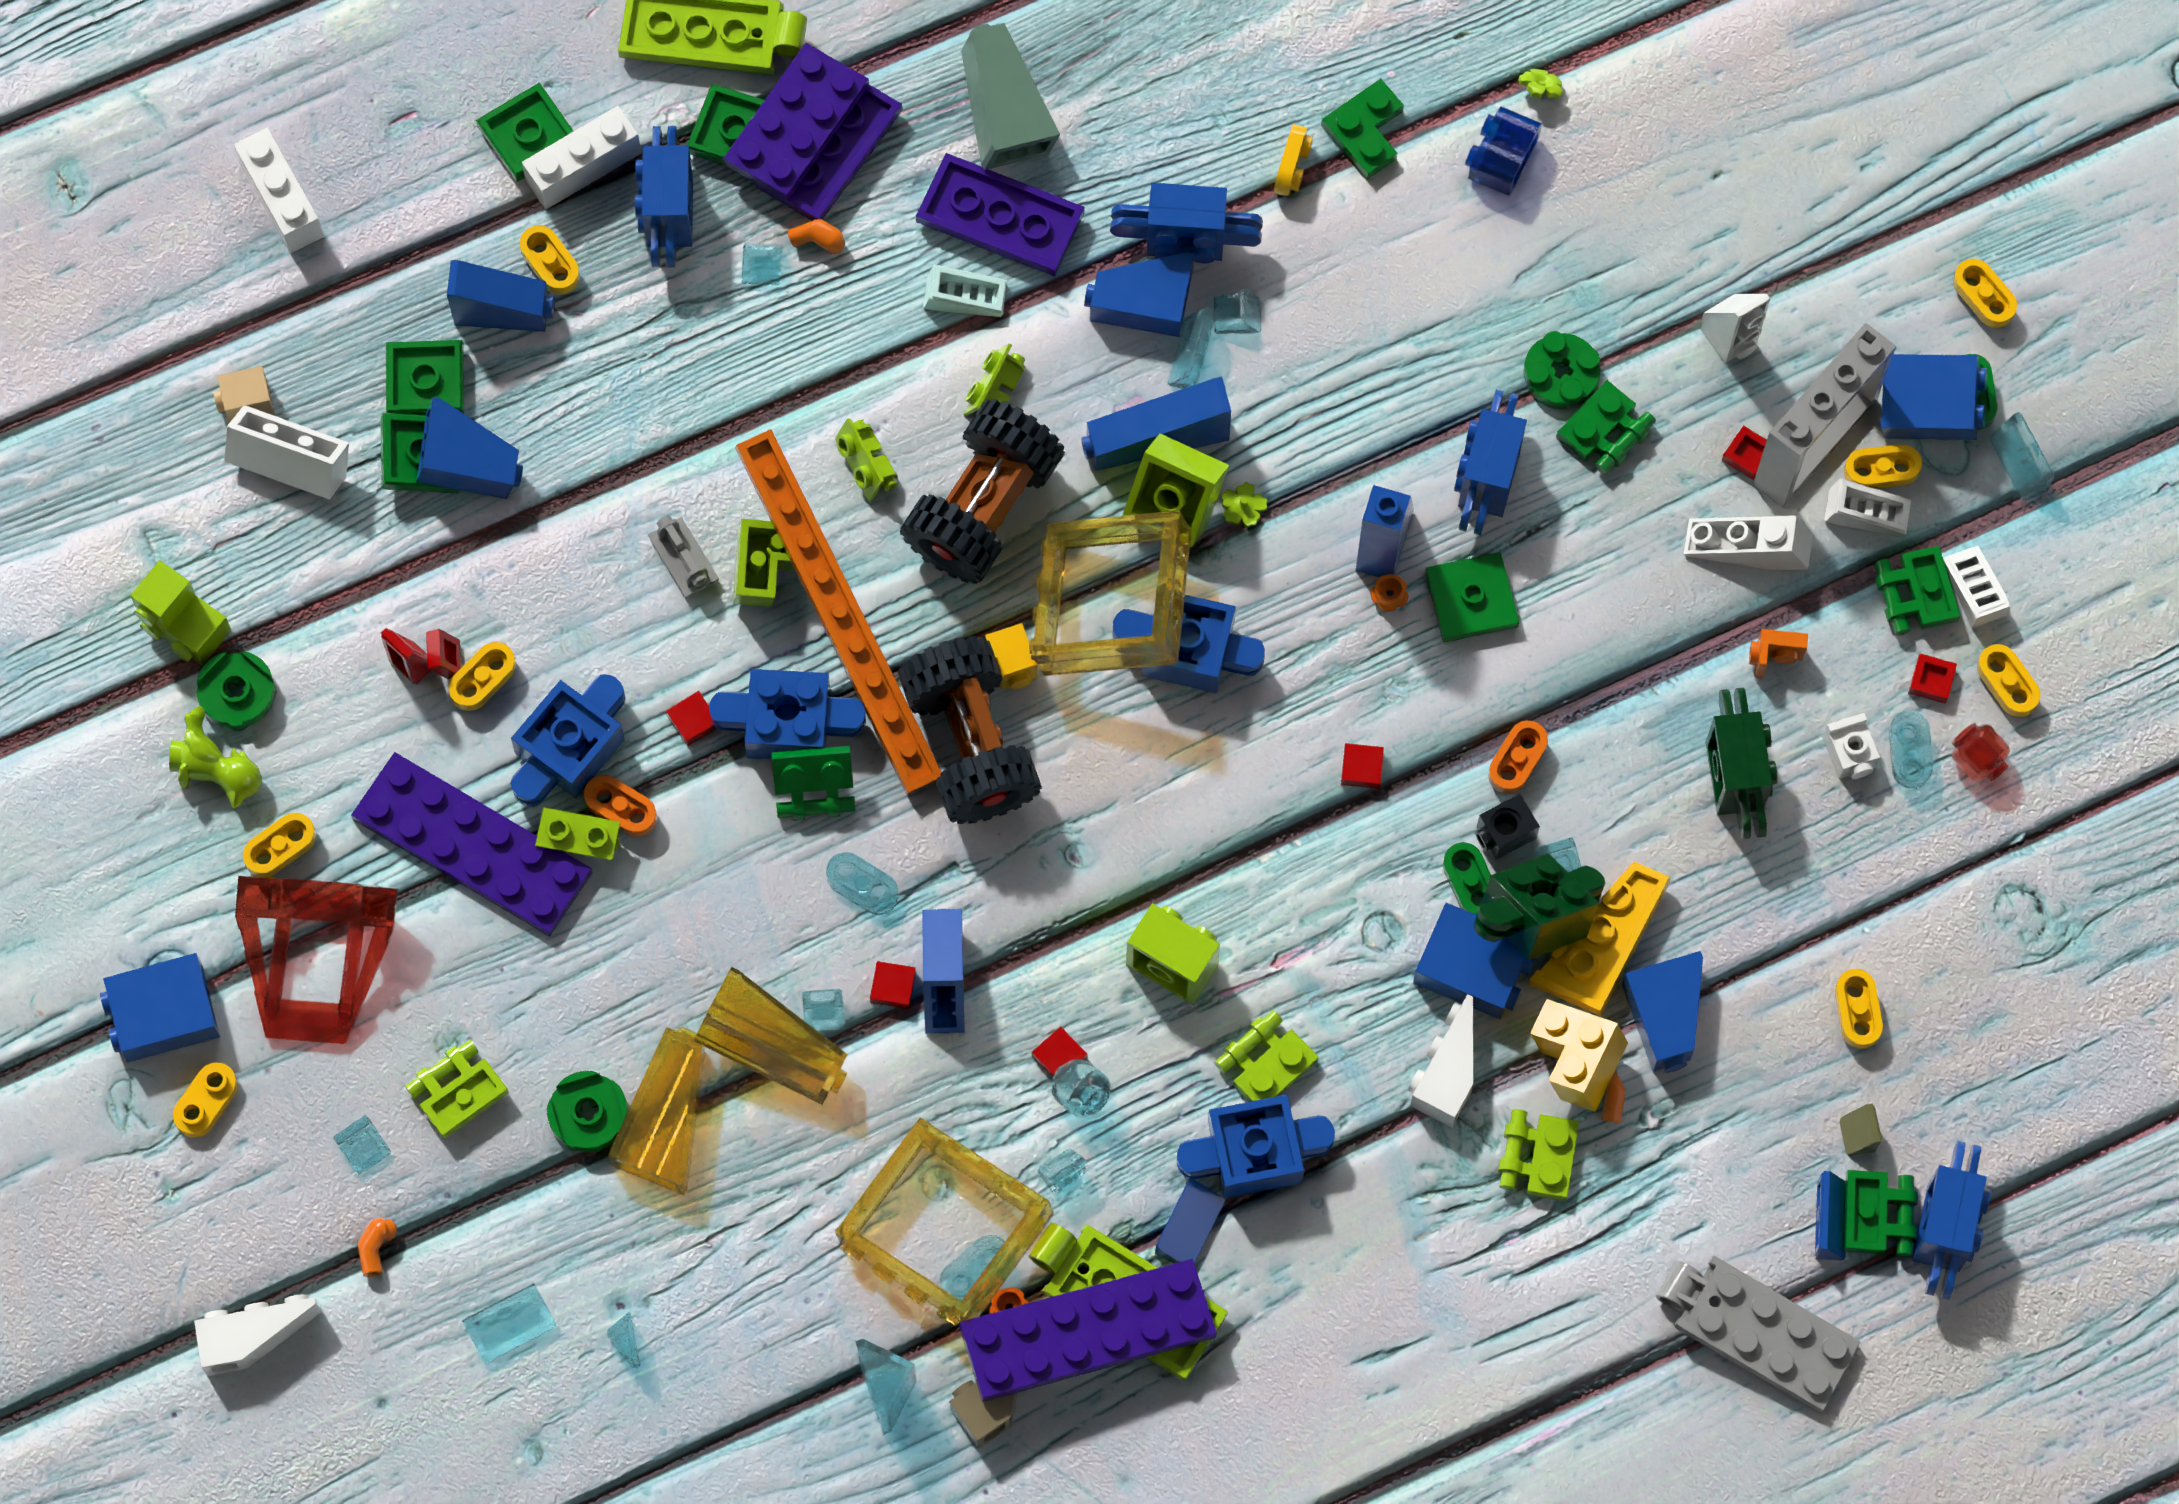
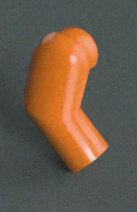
M822 219L813 220L788 230V236L793 247L813 241L830 254H838L845 247L842 232Z
M1615 1070L1605 1091L1601 1120L1621 1123L1626 1090L1617 1070Z
M380 1217L370 1221L358 1241V1251L364 1277H373L383 1273L379 1249L384 1241H390L397 1233L396 1224L391 1219L383 1220Z

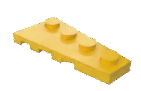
M1633 862L1602 896L1587 938L1556 949L1542 969L1537 970L1529 979L1530 985L1602 1016L1670 884V877L1637 862Z

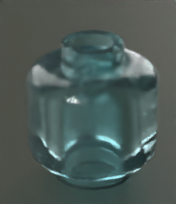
M1075 1059L1063 1064L1055 1072L1051 1092L1055 1101L1074 1116L1087 1118L1101 1111L1106 1105L1110 1096L1111 1084L1108 1077L1087 1060Z

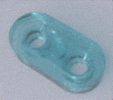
M1905 710L1893 718L1889 727L1892 774L1901 786L1908 789H1917L1928 782L1933 772L1930 726L1925 716L1914 710ZM1903 729H1910L1915 737L1906 738L1901 731ZM1914 766L1918 770V774L1909 775L1905 767Z
M850 852L836 854L829 860L826 867V876L829 886L834 891L871 914L883 915L894 909L898 902L899 894L898 886L891 876ZM843 866H849L853 869V872L848 876H843L838 871ZM877 886H881L886 890L884 895L879 897L874 896L871 891Z
M996 1235L982 1236L949 1263L940 1275V1287L944 1297L954 1304H967L1008 1270L1011 1263V1253L1006 1241ZM994 1253L998 1256V1260L994 1264H987L984 1262L985 1256ZM958 1280L968 1282L967 1288L961 1291L956 1290L954 1284Z

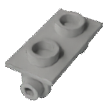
M667 515L658 520L657 525L659 528L648 534V537L684 597L687 598L719 580L717 574L683 518L680 517L672 520Z

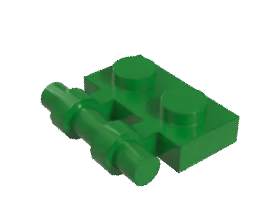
M1606 380L1557 431L1556 438L1584 461L1594 452H1597L1601 458L1596 462L1595 467L1600 473L1606 475L1614 466L1619 467L1627 458L1626 453L1635 443L1641 444L1649 435L1648 430L1655 424L1656 419L1646 411L1638 420L1629 417L1635 410L1636 403ZM1617 428L1620 429L1624 434L1615 444L1606 440Z
M1939 546L1903 553L1900 557L1903 569L1892 571L1889 559H1881L1874 563L1878 575L1875 578L1878 591H1883L1887 605L1884 612L1887 622L1893 625L1895 635L1899 636L1910 632L1907 618L1917 616L1921 630L1959 621V609ZM1899 585H1908L1912 598L1911 601H1901L1897 588Z
M850 746L772 752L775 795L791 793L792 800L790 802L776 803L777 818L793 817V821L805 820V816L828 814L829 818L840 817V813L856 811L855 797H839L838 789L854 788ZM826 790L827 798L804 800L803 792Z
M1847 1170L1845 1180L1844 1252L1885 1254L1887 1239H1893L1897 1241L1898 1256H1913V1241L1917 1240V1227L1913 1225L1914 1206L1918 1205V1192L1914 1190V1176H1898V1189L1888 1188V1172ZM1887 1204L1898 1206L1897 1224L1887 1223Z

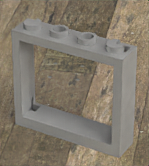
M1865 323L1769 432L1753 485L1783 508L1877 401L1896 345ZM1785 425L1794 431L1789 440L1779 433Z

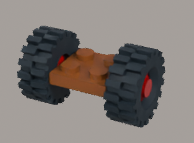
M997 399L985 400L963 435V440L967 441V447L974 450L973 459L946 499L942 497L937 499L931 494L921 496L900 528V535L904 536L903 540L905 543L912 545L910 548L915 553H920L924 561L927 563L931 562L941 572L943 570L948 572L950 577L955 579L959 577L962 582L966 583L969 581L973 584L980 583L1002 551V543L999 539L995 538L997 536L995 532L1004 522L1005 516L1017 498L1024 492L1025 487L1031 488L1033 486L1035 489H1038L1046 484L1065 455L1063 444L1058 443L1060 439L1055 434H1050V429L1045 424L1040 425L1037 422V418L1024 414V410L1017 406L1012 408L1010 403L1005 401L1000 403Z
M970 636L966 640L960 637L955 638L954 642L939 643L940 646L935 648L930 646L924 649L922 654L916 653L910 657L912 661H905L902 664V668L898 670V676L912 713L924 716L929 712L930 715H938L941 711H945L962 760L961 763H954L949 766L950 770H944L940 774L941 777L936 779V785L948 819L953 823L957 822V824H964L967 821L969 824H973L981 819L987 821L996 815L1008 814L1007 811L1011 809L1017 810L1021 808L1022 803L1031 802L1033 796L1039 795L1042 786L1030 752L1023 746L1016 748L1015 745H1009L1003 749L1001 729L997 724L994 725L990 715L991 704L988 695L995 691L994 688L999 687L1003 680L990 641H987L984 637L977 639V636Z

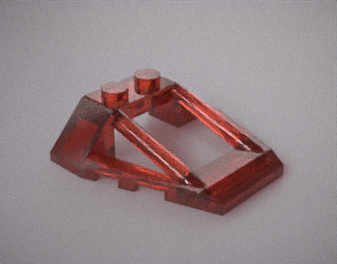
M238 876L235 917L238 929L241 932L245 948L244 954L255 988L254 994L265 1038L336 1044L347 1043L395 928L398 888L295 878ZM258 918L276 919L268 983ZM292 919L349 923L339 1003L282 998ZM364 926L375 927L358 979Z

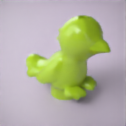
M198 706L185 714L186 732L184 741H171L169 752L170 772H179L178 781L181 789H187L191 779L215 782L225 791L232 809L240 806L245 798L254 795L260 789L262 784L260 769L247 757L244 751L237 753L236 749L233 748L230 754L231 757H224L217 745L204 733L202 724L205 717V709Z

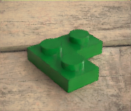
M1380 78L1322 118L1321 126L1368 180L1397 160L1398 153L1378 129L1401 114L1404 105Z

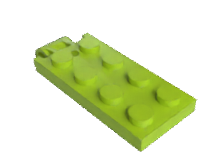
M626 0L618 54L619 58L774 75L775 65L772 63L774 53L786 58H795L803 47L807 17L799 12L784 11V4L777 0ZM754 35H761V37H759V38H755V37H753V36H754Z
M1051 1222L1028 1256L1037 1266L1054 1274L1049 1284H1046L1042 1290V1293L1049 1298L1158 1268L1090 1225L1083 1227L1081 1235L1077 1240L1068 1230ZM1081 1266H1085L1089 1269V1272L1080 1274L1078 1269ZM1206 1298L1217 1332L1226 1319L1228 1311ZM1211 1340L1146 1358L1185 1382Z

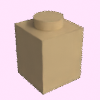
M263 366L217 376L220 390L213 391L218 413H226L229 423L243 405L275 415Z

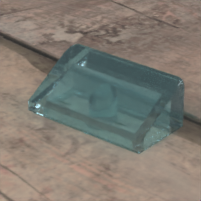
M1207 307L1187 316L1184 320L1168 378V385L1184 389L1198 384L1214 326L1215 311H1213V308Z
M2019 412L2015 413L1991 434L1990 442L2021 499L2027 501L2048 492L2055 475L2024 417Z
M534 1283L462 1320L484 1363H488L554 1329L556 1326L548 1307Z

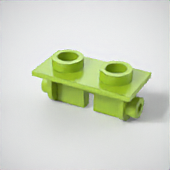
M1009 343L997 351L993 349L988 354L982 365L985 373L981 381H976L966 395L965 401L969 404L963 414L964 416L978 411L987 399L990 401L997 399L1000 403L1003 401L1008 403L1010 396L999 390V387L1003 386L1012 392L1025 370V358L1017 353H1012L1011 356L1008 354L1012 344Z
M847 418L835 437L839 453L845 457L854 473L857 486L863 490L870 502L880 488H883L885 492L896 488L898 485L896 481L898 475L886 454L878 457L872 456V454L880 452L882 447L871 425L865 424L864 420H858L853 423L851 418Z
M543 807L535 846L613 861L614 852L618 851L620 844L618 833L621 822Z

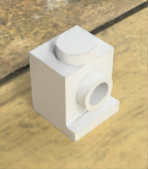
M1865 713L1827 724L1823 739L1839 779L1851 776L1852 779L1865 777L1874 771L1873 768H1876L1880 756L1868 729ZM1858 742L1860 750H1852L1848 745Z

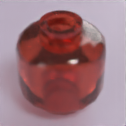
M1972 723L1951 742L1954 746L1951 754L1953 761L1973 781H1979L1985 777L1993 781L2009 766L2005 760L2010 753V747L1989 724L1977 726L1976 723Z

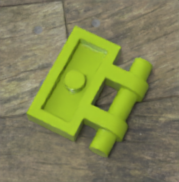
M1274 1010L1263 1019L1258 1017L1249 1025L1251 1030L1237 1042L1232 1040L1223 1048L1225 1053L1214 1062L1217 1068L1224 1074L1234 1065L1243 1072L1233 1081V1086L1249 1102L1280 1096L1314 1066L1319 1059L1315 1052L1292 1029L1281 1039L1274 1034L1273 1030L1283 1022L1281 1016ZM1262 1042L1268 1050L1253 1062L1247 1056V1053L1258 1043Z
M468 1040L458 1048L453 1046L445 1052L446 1057L429 1069L424 1067L415 1073L417 1077L405 1085L406 1090L413 1099L426 1090L430 1093L431 1097L419 1105L443 1139H446L509 1093L506 1085L485 1058L473 1067L467 1062L479 1053L471 1040ZM456 1069L460 1076L442 1088L438 1081Z
M1513 1109L1510 1123L1505 1125L1504 1138L1507 1139L1505 1155L1499 1161L1498 1172L1501 1173L1499 1187L1505 1190H1515L1517 1177L1529 1179L1526 1195L1566 1202L1579 1121L1540 1114L1537 1129L1526 1126L1528 1112ZM1523 1143L1534 1145L1531 1163L1520 1160Z

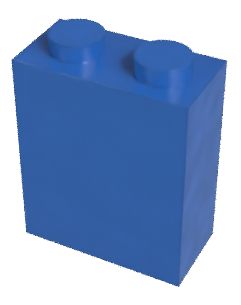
M1894 354L1883 383L1881 430L1884 439L1977 440L1978 428H1984L1985 405H1979L1980 391H1986L1987 368H1981L1978 355Z
M1446 902L1417 966L1413 983L1461 1004L1467 994L1473 997V1009L1501 1020L1505 1008L1513 1011L1521 989L1515 985L1520 974L1528 976L1535 958L1528 960L1507 938L1496 942L1483 939L1474 930L1473 924L1477 915Z
M197 953L103 978L106 991L100 993L101 1003L105 1015L112 1014L115 1028L109 1029L110 1040L114 1052L121 1051L127 1063L220 1038L203 965Z

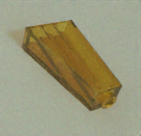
M731 966L696 1034L694 1042L823 1105L829 1091L838 1093L847 1075V1072L841 1070V1067L848 1054L741 971Z
M666 1027L608 1154V1158L612 1167L685 1195L688 1188L706 1052L704 1043L699 1040L700 1036L697 1033L683 1027H678L677 1031Z

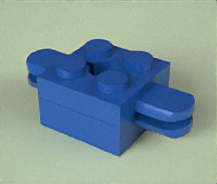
M653 126L652 146H643V160H636V183H638L639 195H635V216L638 218V233H645L647 247H651L652 268H660L661 247H666L667 268H675L676 247H692L693 171L689 145L677 146L676 126H668L667 146H662L661 126Z
M1151 182L1149 206L1127 204L1113 206L1111 210L1110 232L1116 237L1147 239V256H1154L1156 259L1189 252L1194 253L1195 262L1207 264L1213 261H1222L1223 245L1249 247L1259 245L1262 241L1260 230L1263 227V219L1258 214L1226 212L1227 188Z
M1497 389L1491 410L1482 408L1479 422L1471 420L1464 454H1462L1454 487V491L1460 493L1458 506L1464 508L1459 530L1466 532L1472 510L1479 511L1474 534L1480 536L1482 535L1487 514L1503 518L1527 423L1526 419L1514 416L1519 396L1517 394L1511 393L1506 413H1499L1504 391Z
M1160 589L1153 615L1123 609L1116 614L1113 620L1112 637L1115 644L1123 648L1144 652L1141 676L1217 693L1223 670L1246 676H1254L1264 665L1265 648L1262 641L1257 638L1232 633L1236 606Z
M750 669L749 693L718 692L713 696L709 704L711 722L716 729L746 732L745 748L747 758L772 759V752L826 748L827 736L856 737L862 733L866 724L865 709L860 700L830 697L829 673Z
M606 674L599 675L582 695L562 680H559L511 737L515 754L525 761L513 775L510 783L514 796L520 804L529 807L538 806L556 785L576 799L587 783L594 778L625 741L622 725L613 719L626 700L622 683L616 677Z
M1288 1095L1209 1109L1208 1126L1210 1136L1187 1140L1181 1143L1177 1151V1168L1186 1179H1200L1219 1175L1224 1198L1302 1184L1304 1176L1302 1159L1325 1155L1330 1152L1334 1143L1335 1129L1332 1122L1325 1116L1318 1115L1293 1120Z
M1957 1141L1955 1144L1950 1167L1939 1165L1927 1185L1912 1258L1913 1262L1930 1265L1925 1287V1294L1934 1296L1941 1268L1945 1269L1941 1298L1948 1300L1953 1292L1957 1272L1961 1271L1966 1261L1972 1262L1975 1252L1978 1253L1983 1229L1977 1228V1224H1980L1982 1214H1986L1991 1196V1191L1985 1189L1987 1176L1977 1174L1981 1146L1972 1145L1966 1170L1963 1171L1961 1168L1966 1143Z

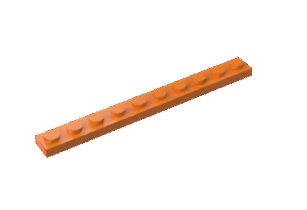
M767 430L737 444L735 449L859 700L864 706L865 712L906 795L936 782V779L941 777L940 774L942 772L772 430Z

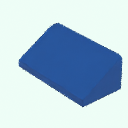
M1824 1171L1817 1181L1816 1259L1842 1261L1846 1257V1252H1844L1845 1180L1831 1171Z
M1189 1178L1157 1242L1155 1254L1173 1263L1193 1259L1195 1264L1226 1199L1200 1182Z

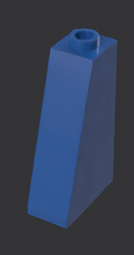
M1213 378L1088 421L1087 436L1081 437L1086 460L1093 459L1096 471L1142 461L1144 452L1159 434H1163L1193 449L1229 441L1232 411L1223 378Z
M1373 485L1362 519L1355 571L1375 577L1395 574L1414 512L1411 495Z

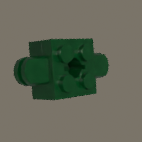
M1744 687L1736 688L1734 691L1736 714L1733 711L1729 689H1723L1719 691L1721 715L1714 716L1705 742L1717 815L1736 814L1740 838L1750 839L1751 812L1756 837H1766L1767 822L1764 808L1768 797L1773 795V785L1777 784L1775 761H1769L1767 747H1771L1772 743L1769 724H1763L1761 711L1749 712Z
M1549 853L1495 873L1489 878L1473 924L1474 930L1480 937L1490 942L1507 938L1528 960L1587 938L1599 906L1601 893L1606 884L1605 878L1598 870L1586 865L1567 872Z

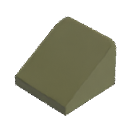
M1873 1103L1866 1104L1840 1118L1839 1123L1847 1155L1853 1156L1876 1152L1882 1137Z

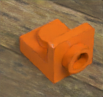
M1761 629L1758 641H1751L1749 651V664L1755 665V677L1763 678L1767 667V657H1771L1775 662L1783 664L1795 663L1797 660L1803 661L1808 646V633Z

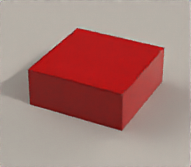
M1743 425L1724 452L1722 461L1754 480L1767 439Z
M441 629L426 632L427 668L446 679H451L461 669L460 640Z
M1919 653L1908 694L1946 704L1957 663Z
M699 691L666 710L667 717L687 747L716 729L711 722L709 705Z
M1345 743L1341 785L1380 789L1384 747Z
M877 961L870 1003L909 1009L916 967Z
M1061 1026L1031 1052L1032 1057L1058 1084L1088 1059V1054Z

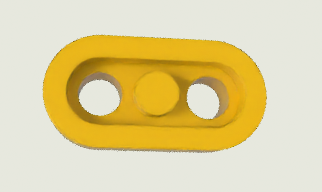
M1293 124L1276 178L1275 194L1289 197L1292 190L1299 191L1304 171L1298 168L1301 157L1308 159L1313 142V137L1307 135V127Z
M542 225L526 229L520 238L521 254L539 280L546 281L548 291L554 294H567L573 291L580 280L578 264L553 230ZM538 245L546 247L543 252L538 253L534 251V248ZM560 273L567 275V278L563 281L554 279Z
M1967 259L1960 263L1953 277V285L1957 293L1987 326L2000 328L2008 325L2014 318L2017 310V300L2013 293L1986 262L1980 259ZM1966 279H1975L1978 285L1971 286L1966 282ZM1990 307H1998L2002 313L1994 314L1990 311Z
M1903 444L1858 449L1847 458L1844 466V476L1848 481L1874 489L1905 486L1917 479L1922 468V459L1916 449ZM1903 464L1907 471L1899 472L1895 469L1894 465ZM1858 468H1865L1868 470L1869 475L1861 476L1856 470Z
M501 642L488 643L451 678L449 694L456 707L464 711L479 709L513 676L516 669V660L511 648ZM494 661L504 663L503 667L499 670L491 669L490 665ZM468 688L476 690V694L472 697L463 696V692Z
M1994 644L1985 648L1977 662V672L1982 681L2006 713L2014 717L2030 715L2036 709L2041 696L2037 683L2012 649L2001 644ZM1990 664H1999L2002 667L2003 671H1992L1990 668ZM2019 694L2023 696L2025 702L2021 704L2016 703L2012 699V695Z
M289 813L252 838L243 849V861L248 871L256 877H271L309 851L316 840V830L312 821L304 814ZM296 831L303 833V837L299 841L290 840L292 833ZM263 854L271 856V860L266 864L258 863L259 857Z
M1850 969L1841 974L1834 991L1841 1033L1846 1043L1857 1049H1867L1876 1044L1883 1030L1876 983L1868 972L1861 969ZM1856 987L1860 990L1861 996L1852 997L1847 989ZM1863 1025L1868 1033L1866 1035H1858L1854 1030V1026Z
M218 1062L204 1066L182 1095L173 1110V1120L183 1135L190 1138L206 1135L234 1098L238 1089V1081L229 1066ZM215 1076L223 1078L222 1083L218 1087L209 1086L211 1078ZM198 1109L200 1114L196 1119L189 1120L186 1118L189 1110Z

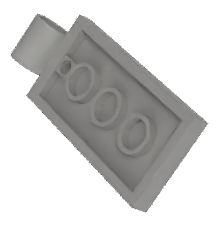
M1714 1255L1708 1263L1709 1267L1704 1276L1694 1267L1681 1261H1675L1656 1294V1298L1662 1304L1672 1310L1683 1312L1681 1318L1677 1319L1674 1325L1675 1328L1821 1413L1825 1409L1861 1341ZM1710 1298L1717 1300L1718 1307L1710 1305Z

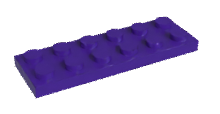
M396 752L390 757L351 814L355 822L549 937L593 873L592 868L563 851L535 846L537 839L535 834Z
M1193 1259L965 1320L959 1324L982 1402L1215 1339L1217 1335Z

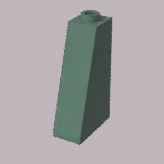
M1005 23L992 26L989 24L977 26L970 32L961 53L979 156L983 169L988 170L1050 154L1060 133Z

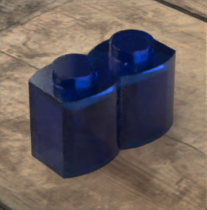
M1502 106L1499 107L1495 116L1489 114L1480 135L1484 136V139L1480 146L1474 144L1471 147L1465 165L1470 167L1468 179L1510 196L1537 144L1542 123Z

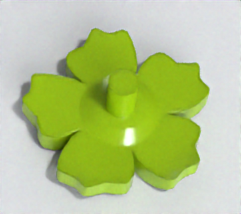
M1530 69V71L1524 72L1518 78L1519 85L1527 86L1526 90L1530 92L1531 97L1540 99L1544 93L1549 98L1559 99L1562 96V81L1556 75L1548 74L1545 70Z
M1245 482L1243 485L1236 487V493L1226 489L1221 494L1222 506L1227 509L1223 513V518H1225L1227 523L1238 525L1242 519L1246 528L1256 526L1257 521L1260 520L1259 513L1267 510L1268 500L1263 498L1260 493L1254 495V484Z

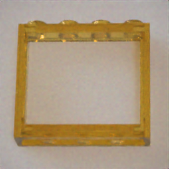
M1180 510L1047 524L1046 539H1043L1041 542L1042 572H1039L1037 575L1039 600L1038 605H1035L1033 608L1035 634L1034 638L1029 642L1030 657L1032 660H1035L1044 676L1178 664L1191 541V529ZM1162 540L1151 636L1056 644L1067 549Z
M919 1118L836 1229L835 1234L841 1244L839 1249L849 1255L851 1260L859 1263L863 1259L873 1266L872 1272L888 1284L895 1280L905 1287L904 1293L920 1305L928 1302L938 1309L936 1314L947 1323L951 1322L956 1326L957 1323L979 1317L1051 1220L1054 1212L1049 1200L924 1119ZM922 1148L1025 1214L962 1301L859 1234Z

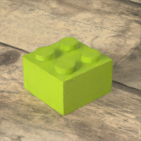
M1159 434L1144 452L1123 516L1192 547L1208 526L1229 465L1163 434Z
M1152 903L1127 941L1126 965L1194 1005L1218 968L1220 943L1216 941L1217 937L1206 928L1197 926L1195 929L1183 922V917L1174 909L1168 906L1160 908Z

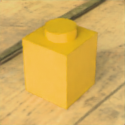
M1022 623L985 635L986 640H989L1003 677L1000 685L1001 690L1008 687L1020 689L1032 683V679L1037 678V662Z

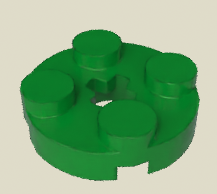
M1551 331L1544 338L1538 340L1526 355L1523 374L1529 386L1528 390L1534 399L1550 408L1566 409L1568 405H1575L1577 403L1580 405L1586 402L1597 388L1600 378V357L1598 352L1582 338L1572 334ZM1565 364L1569 366L1568 370L1572 374L1571 376L1564 374L1562 378H1557L1555 376L1556 370L1553 366Z
M240 651L241 654L233 653L229 655L227 652L218 654L202 667L197 678V699L199 705L205 709V716L213 723L221 727L230 728L233 731L245 730L248 726L257 723L265 717L271 709L277 693L270 669L261 658L250 652ZM241 682L245 684L243 695L233 698L228 697L230 692L227 686L230 683L236 686Z
M580 1071L565 1077L556 1086L557 1089L552 1094L551 1100L549 1099L547 1105V1117L553 1134L566 1148L571 1151L595 1152L610 1146L624 1134L628 1118V1106L621 1087L615 1081H611L609 1078L601 1076L600 1073L594 1071ZM589 1102L591 1107L599 1108V1112L595 1113L594 1119L586 1121L584 1117L578 1118L576 1113L582 1111L581 1104Z

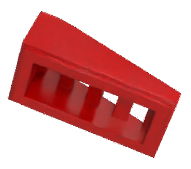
M388 628L381 632V639L389 662L410 682L417 685L431 672L427 668V653L414 641Z

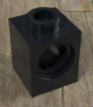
M1518 794L1480 814L1475 835L1484 851L1490 850L1497 860L1537 839L1540 826L1521 794ZM1502 822L1508 823L1514 828L1515 832L1503 835L1494 826Z

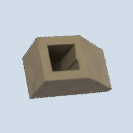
M972 1380L965 1382L952 1393L954 1398L949 1401L950 1410L977 1449L1011 1427L1017 1393L982 1402L977 1384H974Z

